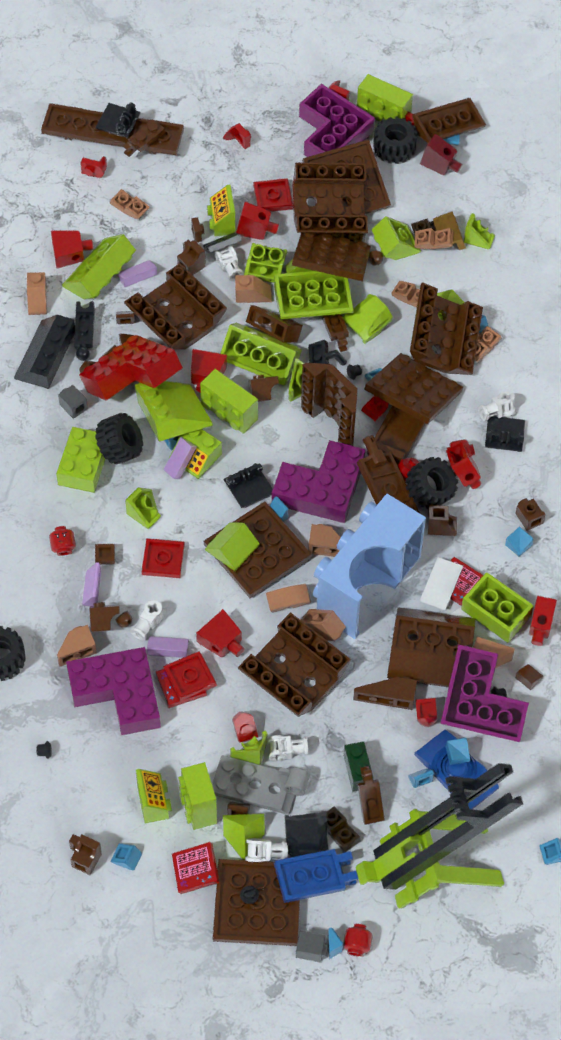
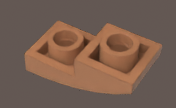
M123 189L110 200L111 205L135 219H139L150 208L137 196L133 198Z
M432 228L415 231L414 247L418 249L453 247L454 231L451 228L434 231Z
M399 281L391 294L398 300L417 307L420 289H416L413 283Z
M488 326L478 337L476 362L485 357L502 339L501 335Z
M307 584L289 586L266 593L272 613L289 607L294 609L311 603Z

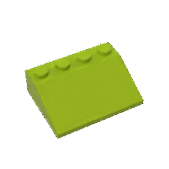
M318 271L274 274L275 297L281 319L353 313L354 311L348 278Z
M164 381L156 388H151L142 383L135 384L138 404L159 442L213 426L211 419L190 384Z

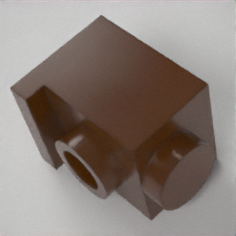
M525 498L518 503L515 514L526 531L544 523L545 512H542L534 498L531 500Z

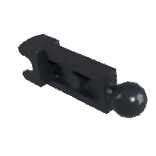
M80 301L76 302L74 348H78L76 357L81 361L89 359L90 351L88 348H93L95 304L93 301H90L87 308H82Z

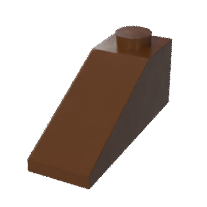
M250 305L246 322L283 343L298 342L303 325L292 319H281L279 314L254 305Z
M395 677L354 688L353 700L412 710L417 680L410 677Z

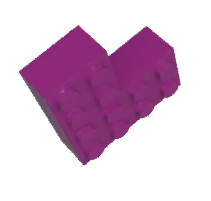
M322 83L299 103V117L317 128L304 141V155L306 157L362 142L374 132L375 118Z
M329 440L319 471L282 462L272 490V501L277 496L288 509L345 523L361 474L357 461L365 458L366 449Z
M458 645L440 724L520 742L529 702L490 694L498 654Z
M145 647L66 661L74 707L114 700L121 736L161 728L160 715Z

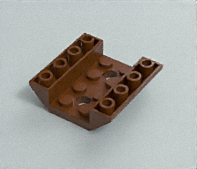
M295 162L293 214L297 233H368L367 215L364 213L366 163ZM313 198L316 202V205L309 206L307 204V199ZM347 198L351 205L349 207L343 206L342 199Z
M180 263L166 272V282L144 297L137 292L124 301V304L171 349L186 350L213 331L227 310V307ZM162 302L169 303L167 306L160 305ZM185 324L192 325L191 328H184L183 326Z
M422 282L410 346V353L414 361L447 374L472 375L483 307L470 301L459 305L437 296L438 288ZM438 312L442 314L443 320H440ZM433 346L437 348V354L434 353Z
M302 364L301 409L312 418L325 411L326 415L329 418L332 417L339 426L338 442L353 446L358 388L332 364Z
M398 607L387 678L410 677L417 680V683L449 687L458 645L472 647L475 619ZM416 634L418 639L412 641L408 638V635ZM455 640L458 645L450 646L447 641Z
M290 612L277 626L278 633L256 656L250 654L240 664L238 669L296 716L300 717L312 711L334 688L351 659ZM277 656H283L285 661L283 663H276L274 659ZM309 679L315 681V685L312 687H307L304 683Z

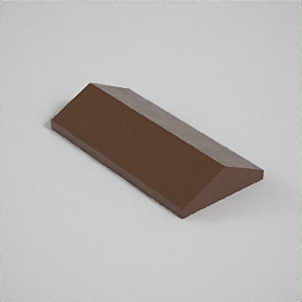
M471 98L412 115L417 135L427 143L435 134L442 139H446L486 126Z

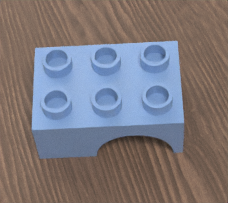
M386 494L378 505L372 501L366 505L359 518V521L362 523L356 532L350 529L346 530L337 544L339 553L333 560L324 557L314 572V577L318 579V584L313 591V596L317 598V609L333 610L346 626L343 632L354 639L360 633L358 631L360 601L363 599V596L356 590L371 584H382L395 589L421 557L426 517L389 494Z

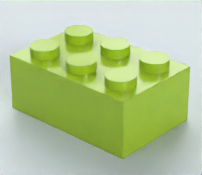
M367 74L358 86L357 107L378 121L388 120L389 117H399V119L405 118L407 112H412V93L370 74Z
M214 369L200 383L202 406L214 412L220 420L228 422L234 430H239L244 434L258 420V399L218 370Z
M77 427L71 428L56 473L59 486L95 493L105 462L104 455L101 454L97 446L95 431Z
M486 572L463 598L461 610L509 643L531 618L534 605Z
M203 762L181 768V776L178 777L180 784L179 796L182 806H185L187 824L191 823L193 830L217 824L216 796L206 763Z

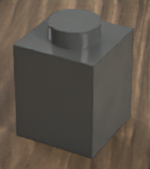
M74 385L63 389L58 394L59 405L73 419L88 409L87 399Z
M300 931L296 958L321 963L322 955L326 956L328 943H325V935Z

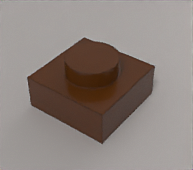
M198 217L191 218L194 240L197 243L202 242V234H205L204 226L199 223Z
M95 544V563L100 565L115 564V544Z

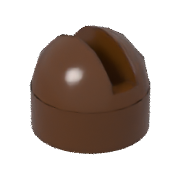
M371 251L369 253V262L372 265L376 266L382 263V252Z
M125 611L115 621L121 627H128L132 623V616L128 611Z

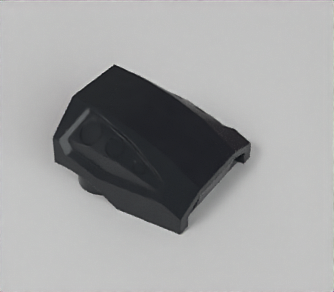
M326 811L294 816L284 815L285 837L289 855L297 857L328 850Z

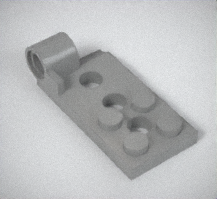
M221 755L212 786L215 796L289 815L294 796H303L305 794L310 774L299 768H292L290 770L280 767V770ZM238 776L241 778V781L234 784L230 782V778ZM252 781H258L261 786L253 789L249 784ZM272 786H277L280 788V792L272 794L269 789Z

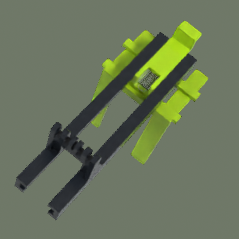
M498 763L476 779L455 776L445 778L446 784H451L447 787L449 792H453L450 794V797L429 812L413 809L409 812L410 819L400 826L395 822L390 825L391 832L381 838L380 846L373 850L375 861H362L356 866L360 884L382 882L383 889L393 890L405 884L406 888L395 895L398 908H404L410 903H415L419 900L420 896L429 890L438 888L440 883L502 887L504 881L500 870L440 865L439 861L478 834L487 833L490 826L523 805L521 796L513 799L511 793H507L483 810L469 809L468 803L513 773L512 765ZM430 829L450 830L451 832L433 843ZM426 871V875L414 882V877Z

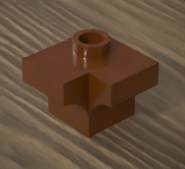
M188 239L183 243V252L177 256V264L180 263L194 275L205 268V250L195 240L190 241Z
M264 375L253 376V379L248 381L250 393L258 399V402L272 400L271 390L273 386L279 384L278 376L264 378Z
M429 505L428 535H457V517L449 514V506Z
M105 602L93 603V606L89 607L91 632L111 630V619L113 616L120 614L119 605H105Z
M73 834L69 840L70 849L74 851L70 859L71 866L91 875L102 855L100 842L82 834L80 837Z

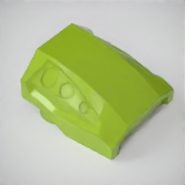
M252 243L244 275H254L263 281L274 283V274H282L287 249L270 248Z
M368 294L363 301L353 308V313H346L343 316L344 322L363 340L364 344L379 335L393 321V316L388 307L376 295Z

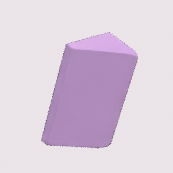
M148 260L120 271L117 275L123 286L127 287L157 275V268Z
M181 437L164 471L172 478L180 479L197 446Z
M95 563L86 571L82 602L84 606H93V603L98 602L101 577L99 563Z
M149 636L147 655L184 658L187 656L189 639Z

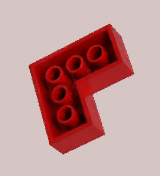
M133 335L122 345L116 346L108 355L100 357L98 362L86 367L79 376L87 393L107 401L134 381L151 388H156L183 367L174 349L141 336Z

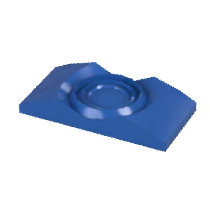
M443 730L417 750L414 755L427 769L433 770V775L447 790V787L451 784H446L445 778L449 776L476 779L488 771L470 754V762L450 765L445 746L447 741L457 738L447 730ZM498 784L468 803L469 809H474L498 790Z

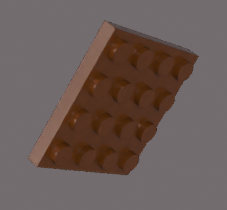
M369 140L302 159L303 163H366L364 213H371L391 206ZM347 198L342 199L343 206L349 207L351 205Z
M301 233L292 266L363 281L371 245L365 242L356 243L347 238L338 239L330 234Z
M400 353L366 383L364 390L428 425L462 392L463 386L444 377L439 372H435L425 365L415 362L409 356Z
M264 501L233 521L234 523H245L257 539L259 546L236 571L217 558L215 559L245 594L252 598L311 559L312 554ZM224 528L203 541L204 546L207 547Z
M218 859L217 871L220 883L216 884L213 942L297 946L300 900L284 903L274 862ZM248 885L254 886L259 892L258 900L252 904H247L240 898L241 890Z

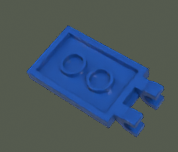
M335 849L276 860L274 867L284 903L345 891V885L356 884V880H358L357 871L343 874L341 867L351 864L350 861L353 860L351 851L336 854Z

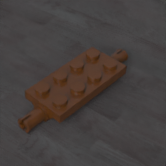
M373 435L365 437L362 441L369 455L366 458L359 459L357 465L375 503L378 505L383 497L389 494L420 513L413 502V497L410 498L408 495L410 492L406 490L407 485L391 452L384 453L382 449H379Z

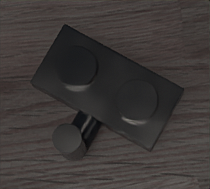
M325 339L308 345L309 363L329 364V359L335 358L342 366L347 363V360L337 350L328 352V342Z

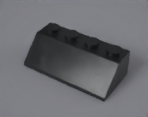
M57 314L41 320L14 379L49 389L75 334L74 319Z

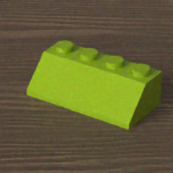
M124 234L104 238L62 284L63 288L82 299L96 298L101 293L100 290L111 282V278L122 270L123 264L132 259V254L136 249Z
M236 322L229 325L220 354L227 355L228 363L257 375H264L265 378L278 376L279 384L285 386L292 375L295 358H300L302 348L290 343H283L270 335Z

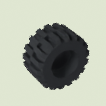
M389 117L388 120L383 119L381 123L377 124V128L374 130L373 147L378 158L381 157L382 161H388V163L395 162V164H399V162H406V159L410 160L412 155L414 156L417 145V131L412 122L406 121L405 118Z
M119 413L103 419L97 424L95 431L97 446L101 454L104 455V458L108 459L110 463L117 465L140 456L143 450V436L137 422L131 416H128L126 413Z
M429 457L413 466L407 473L408 478H406L405 483H408L406 490H409L410 493L408 495L410 498H414L413 502L415 504L419 503L420 507L426 506V509H428L429 505L440 506L455 496V492L458 489L456 486L458 479L455 478L457 475L453 472L451 465H447L448 462L446 460L441 461L439 457ZM427 476L434 480L436 490L429 485Z
M0 626V648L10 651L6 657L0 658V679L5 681L6 677L11 679L14 673L16 675L20 673L19 668L23 669L26 657L21 636H18L15 630L12 632L9 627L3 629V626Z

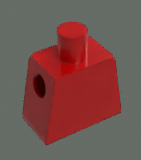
M245 202L236 233L243 237L263 240L266 232L276 234L279 224L269 221L270 211Z
M51 231L56 269L83 262V251L93 250L92 239L81 241L80 231Z
M197 349L192 350L191 383L197 385L196 391L201 393L200 383L214 369L224 374L227 368V355Z
M460 442L446 450L450 465L464 487L470 485L472 489L478 488L481 485L479 480L481 476L464 443Z
M537 595L529 635L532 636L531 643L533 645L542 646L544 638L548 639L557 602L556 599Z
M223 609L196 632L197 643L219 657H224L229 652L239 657L245 650L239 644L242 640L241 630Z

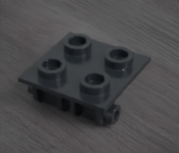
M132 102L127 104L126 107L108 103L95 128L128 138L141 112L136 111V105Z
M497 416L490 417L487 421L485 448L522 452L525 420L506 417L498 418Z
M254 463L252 466L239 470L237 473L223 479L241 508L272 494L273 488L262 473L263 467L260 463Z

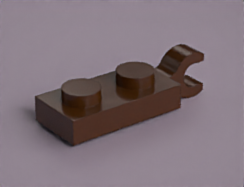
M152 119L128 139V142L123 146L126 149L124 154L130 157L136 150L144 151L165 133V128Z
M342 315L321 316L331 341L337 340L340 352L347 351L346 345L348 343L346 337H349V332Z
M369 766L360 767L363 783H358L357 785L363 823L367 825L385 821L379 781L372 779V771L369 769Z

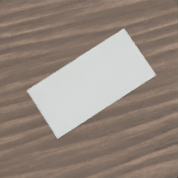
M438 557L420 602L446 610L463 566Z

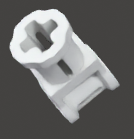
M232 246L221 252H214L218 266L222 268L223 272L227 271L230 281H235L234 275H244L243 270L238 267V258Z
M502 392L497 397L492 398V403L485 406L480 405L478 410L482 420L486 421L495 415L498 418L514 415L515 407L513 406V401L515 400V395L512 392Z
M156 600L148 601L145 604L139 622L135 628L130 630L134 637L145 641L149 630H153L155 625L163 618L161 604Z
M275 735L267 739V743L270 745L269 760L271 761L292 759V754L304 753L308 755L307 737L291 740L290 736Z
M258 838L246 839V843H248L246 861L263 862L271 861V858H287L288 847L286 841L272 843L269 840Z

